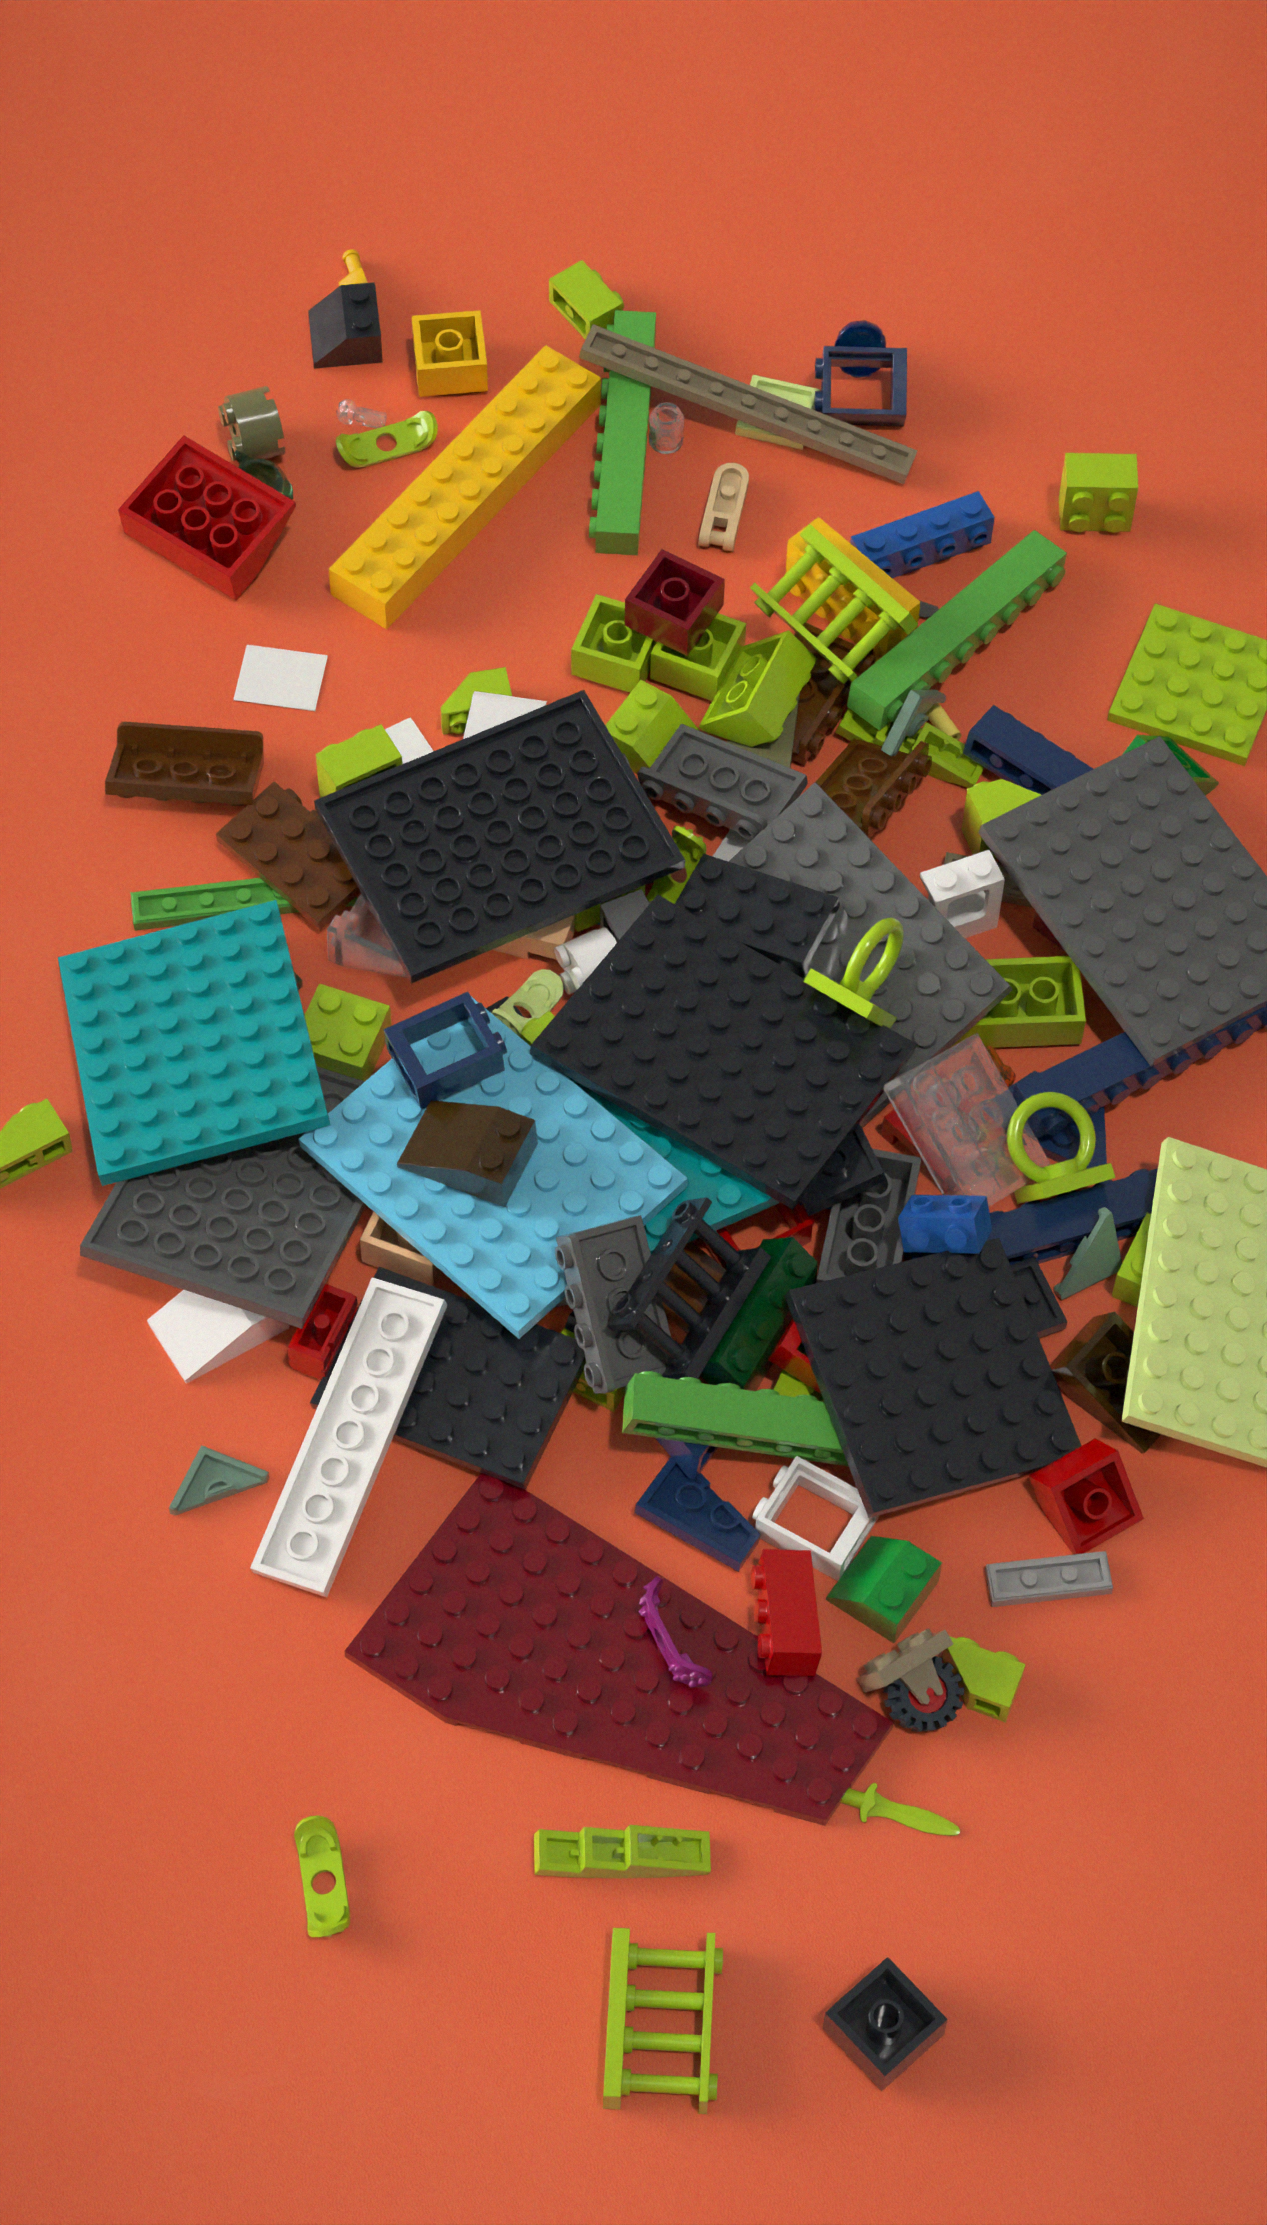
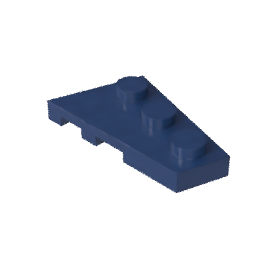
M671 1456L637 1502L635 1513L739 1572L758 1545L761 1534L729 1501H723L710 1488L711 1483L702 1473L696 1477L695 1481L688 1478L676 1464V1460Z

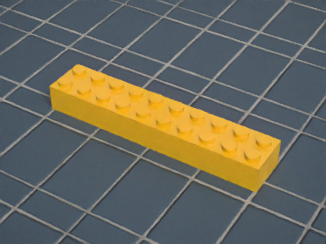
M545 345L328 569L331 595L387 630L601 405V377Z

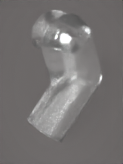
M350 399L342 400L338 404L336 411L338 420L346 425L366 426L377 429L384 427L386 423V412L358 407Z

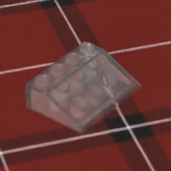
M978 1033L884 1085L886 1095L942 1195L987 1196L988 1206H991L1032 1181V1179L1025 1176L1017 1168L1010 1156L1007 1145L1009 1121L1018 1105ZM1026 1121L1022 1138L1027 1155L1040 1167L1051 1165Z

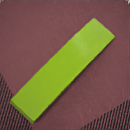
M848 708L835 733L850 741L855 738L883 746L894 722L891 721L879 731ZM927 722L912 737L906 735L899 749L901 752L910 754L920 741L929 743L928 755L932 757L929 776L967 788L976 785L984 767L963 754L965 744Z
M629 1825L625 1830L584 1827L580 1832L538 1829L534 1834L535 1875L576 1878H662L708 1875L711 1872L710 1834L708 1831Z

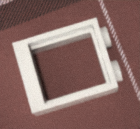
M796 1456L789 1468L784 1465L779 1470L773 1482L775 1490L770 1498L763 1497L758 1503L752 1516L756 1520L755 1529L761 1534L760 1539L780 1550H810L813 1568L839 1581L875 1525L879 1515L868 1518L857 1488ZM798 1485L853 1514V1517L830 1553L775 1523Z

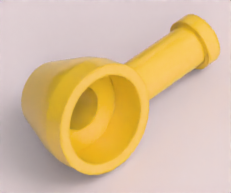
M350 249L344 252L342 258L350 274L339 282V286L368 283L360 263L358 251Z

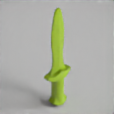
M872 1783L865 1793L849 1788L841 1800L843 1804L860 1809V1818L863 1823L867 1822V1817H884L926 1833L955 1836L960 1833L958 1826L942 1816L928 1810L899 1804L884 1798L876 1792V1783Z

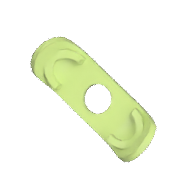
M538 970L498 1009H494L492 1014L520 1037V1033L528 1021L533 1018H540L548 1010L551 1011L559 1002L564 992L562 979L551 970ZM513 1006L524 1007L531 1014V1018L520 1016L515 1012Z

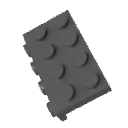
M684 724L678 727L650 769L641 767L637 772L639 783L649 798L653 800L661 799L673 804L684 813L692 812L705 818L715 826L730 828L748 840L754 839L791 805L808 784L807 776L801 772Z
M641 1215L556 1237L558 1246L555 1249V1256L559 1267L565 1273L567 1281L565 1297L569 1307L574 1310L577 1322L574 1328L575 1338L578 1345L584 1350L587 1363L584 1366V1374L588 1385L593 1388L594 1393H609L617 1388L627 1386L635 1373L653 1371L663 1375L669 1365V1357L638 1328L612 1331L607 1327L615 1314L613 1310L616 1303L623 1296L627 1295L651 1256ZM655 1295L644 1313L671 1337L663 1302Z

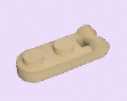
M726 463L715 471L700 530L698 546L710 547V544L723 546V550L734 552L749 488V473L742 465ZM714 525L726 527V531H714Z

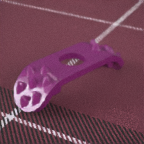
M656 1576L652 1582L644 1586L647 1593L640 1599V1605L644 1606L639 1610V1613L645 1617L646 1623L669 1666V1671L674 1675L673 1680L687 1684L690 1688L707 1686L712 1682V1672L707 1668L695 1665L687 1653L679 1655L659 1616L657 1606L660 1605L658 1595L663 1585V1578Z

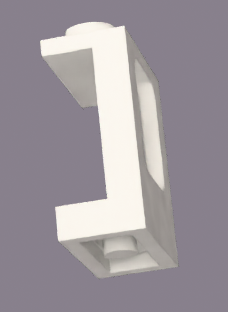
M990 850L920 873V879L929 894L928 900L964 938L997 928L1005 879Z

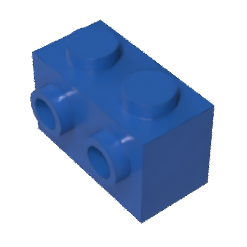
M911 1195L898 1217L904 1252L940 1253L949 1251L950 1253H980L992 1232L987 1196Z

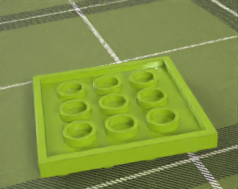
M1154 604L1109 710L1107 721L1152 736H1167L1176 744L1245 766L1267 713V640L1159 604Z

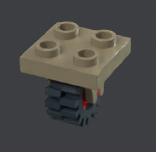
M928 1628L921 1633L916 1632L897 1644L900 1649L899 1652L892 1650L887 1654L882 1653L865 1663L863 1666L867 1672L856 1678L864 1693L884 1687L883 1693H888V1699L884 1700L885 1707L890 1706L892 1709L889 1715L893 1720L898 1719L901 1727L904 1729L911 1728L913 1732H927L946 1726L947 1722L953 1721L957 1717L955 1712L961 1709L963 1702L959 1701V1697L964 1695V1687L959 1688L958 1681L962 1680L959 1673L954 1675L951 1671L954 1667L950 1663H942V1658L936 1656L954 1644L946 1630L932 1634Z

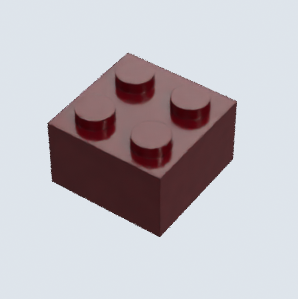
M661 549L625 599V626L688 656L724 605L725 579Z

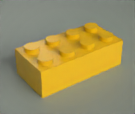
M817 517L810 523L902 605L918 623L920 601L821 518ZM806 527L788 540L786 573L806 553L804 549L807 543L800 536V533ZM825 560L820 564L816 562L790 592L806 601L830 576L828 571L832 567ZM849 582L845 586L841 584L815 613L832 622L855 598L853 593L857 589ZM874 604L870 608L865 607L845 628L841 635L857 644L880 620L879 615L882 611ZM899 626L895 631L891 629L874 647L873 656L876 657V661L908 636Z

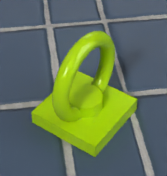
M885 918L868 930L855 948L840 984L812 968L803 982L881 1027L885 1025L891 1029L897 1017L869 1001L875 991L886 980L898 959L904 939V929L901 922L895 918ZM889 934L886 948L877 966L864 982L860 981L862 969L869 955L879 941Z
M1043 1092L1033 1095L1017 1107L1009 1121L1007 1145L1010 1156L1017 1168L1025 1176L1036 1181V1183L1013 1189L1017 1204L1048 1198L1115 1178L1111 1163L1087 1168L1095 1150L1096 1137L1094 1126L1083 1106L1067 1095L1057 1092ZM1043 1108H1058L1069 1114L1075 1121L1080 1134L1079 1149L1073 1159L1040 1167L1029 1158L1024 1149L1023 1129L1026 1121L1034 1112Z

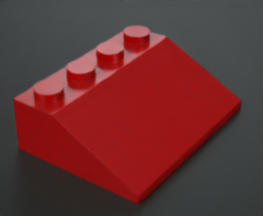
M183 435L121 505L118 512L125 534L236 601L260 572L293 513L296 502Z

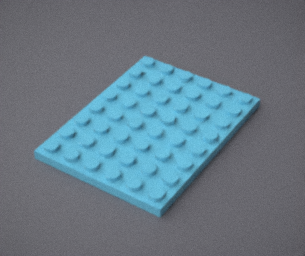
M472 997L475 1004L479 1003ZM486 1009L490 1019L488 1027L492 1034L499 1032L507 1048V1053L503 1055L505 1070L439 1101L498 1106L535 1120L538 1145L505 1207L397 1167V1162L427 1106L420 1109L393 1059L388 1061L328 1113L330 1126L307 1131L299 1138L300 1147L520 1339L565 1298L567 1281L564 1270L559 1267L556 1260L555 1249L558 1246L556 1237L639 1215L642 1217L643 1225H646L688 1186V1178L567 1076L531 1055V1046ZM468 1019L410 1045L427 1075L485 1049Z

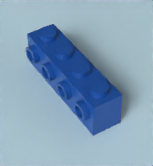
M977 491L851 536L850 543L891 578H895L990 544L995 517L980 492Z

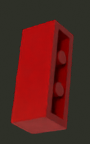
M763 1549L758 1565H753L751 1569L752 1590H758V1599H756L754 1605V1620L756 1624H761L762 1633L758 1636V1657L765 1658L766 1675L815 1676L822 1656V1645L811 1551Z

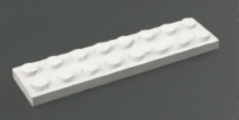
M373 1277L371 1278L250 1569L253 1573L328 1597L447 1308L444 1299Z

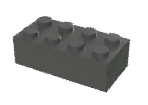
M873 1149L887 1181L832 1206L816 1283L903 1261L904 1249L898 1217L911 1195H916L921 1165L920 1157Z

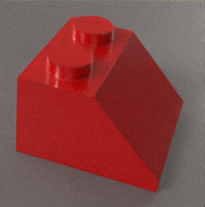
M1096 1438L1029 1475L1042 1511L1073 1555L1086 1553L1144 1519L1119 1451Z

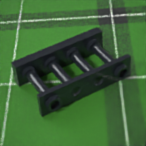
M707 1197L686 1200L676 1207L672 1214L673 1220L627 1295L623 1296L616 1303L613 1310L615 1314L607 1325L612 1331L636 1327L669 1357V1365L662 1375L664 1378L677 1380L683 1377L699 1378L771 1259V1256L761 1247L737 1251L702 1218L712 1204V1201ZM693 1233L726 1262L727 1270L719 1282L683 1250ZM674 1264L707 1293L708 1301L700 1313L664 1282ZM655 1295L688 1325L689 1332L681 1345L644 1313Z

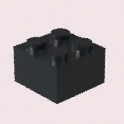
M887 1957L825 2012L823 2030L872 2082L883 2091L944 2035L948 2019Z

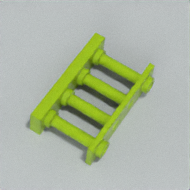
M809 524L800 533V536L807 543L804 549L806 553L768 593L755 582L750 589L758 597L754 603L768 617L775 613L832 665L828 670L842 684H845L848 680L852 683L858 678L852 670L891 629L895 631L899 626L909 635L918 623L902 605ZM825 560L832 567L828 571L830 576L791 616L778 603L816 562L820 564ZM849 582L857 589L853 593L855 598L816 638L803 626L804 623L841 584L845 586ZM874 604L882 611L879 615L880 620L840 660L828 649L829 645L865 607L870 608Z
M613 1928L603 2109H621V2095L630 2096V2091L699 2095L698 2114H707L708 2100H717L718 2074L709 2073L714 1974H722L723 1948H715L716 1933H707L706 1951L638 1948V1943H630V1928ZM637 1965L705 1969L704 1993L636 1989V1985L627 1984L628 1969H637ZM635 2007L703 2010L702 2035L633 2031V2027L625 2026L626 2011H634ZM632 2049L700 2052V2077L631 2074V2069H623V2054L632 2053Z

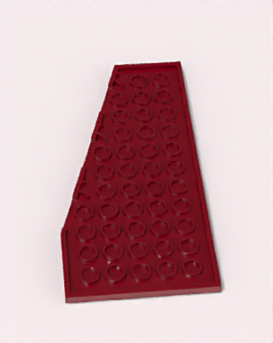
M481 1473L344 1651L347 1659L445 1723L455 1726L459 1723L521 1740V1744L580 1760L584 1757L647 1774V1778L706 1794L713 1792L772 1808L774 1812L824 1826L841 1804V1800L847 1790L852 1788L886 1739L894 1723L818 1674H815V1676L766 1675L765 1658L758 1657V1636L527 1490ZM656 1576L663 1578V1585L658 1595L660 1605L657 1606L659 1616L679 1655L687 1653L695 1665L707 1668L712 1672V1682L707 1686L690 1688L687 1684L673 1680L674 1675L669 1671V1666L646 1623L645 1617L639 1613V1610L644 1606L640 1605V1599L647 1593L644 1586L652 1582Z

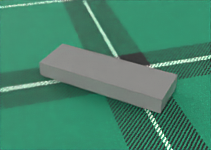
M1106 1551L986 1564L985 1567L991 1607L1112 1594L1113 1591Z

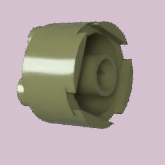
M267 386L225 396L224 403L218 406L223 427H229L232 438L227 440L232 461L240 460L242 465L285 454V447L278 448V439L284 438L283 429L274 399L266 400L264 395L270 392Z

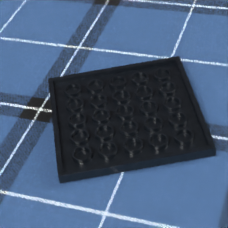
M1000 1238L986 1241L980 1253H950L949 1251H944L792 1289L786 1293L785 1299L868 1518L1034 1473L1082 1446Z

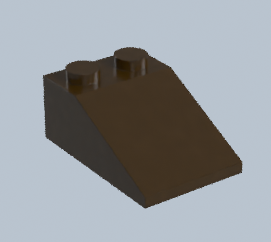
M431 1100L400 1156L397 1167L505 1207L538 1145L536 1123L534 1119L498 1106Z
M1116 1312L1094 1316L1050 1365L1057 1385L1073 1402L1139 1452L1145 1453L1161 1434L1122 1422L1134 1332Z

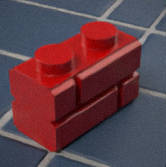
M325 1284L303 1328H297L287 1348L288 1357H290L289 1365L292 1369L319 1380L322 1377H326L347 1333L349 1324L352 1322L358 1309L357 1297L355 1295Z

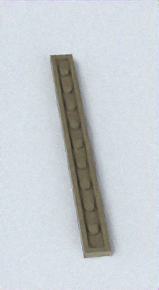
M594 324L580 351L579 358L902 484L907 479L918 451Z

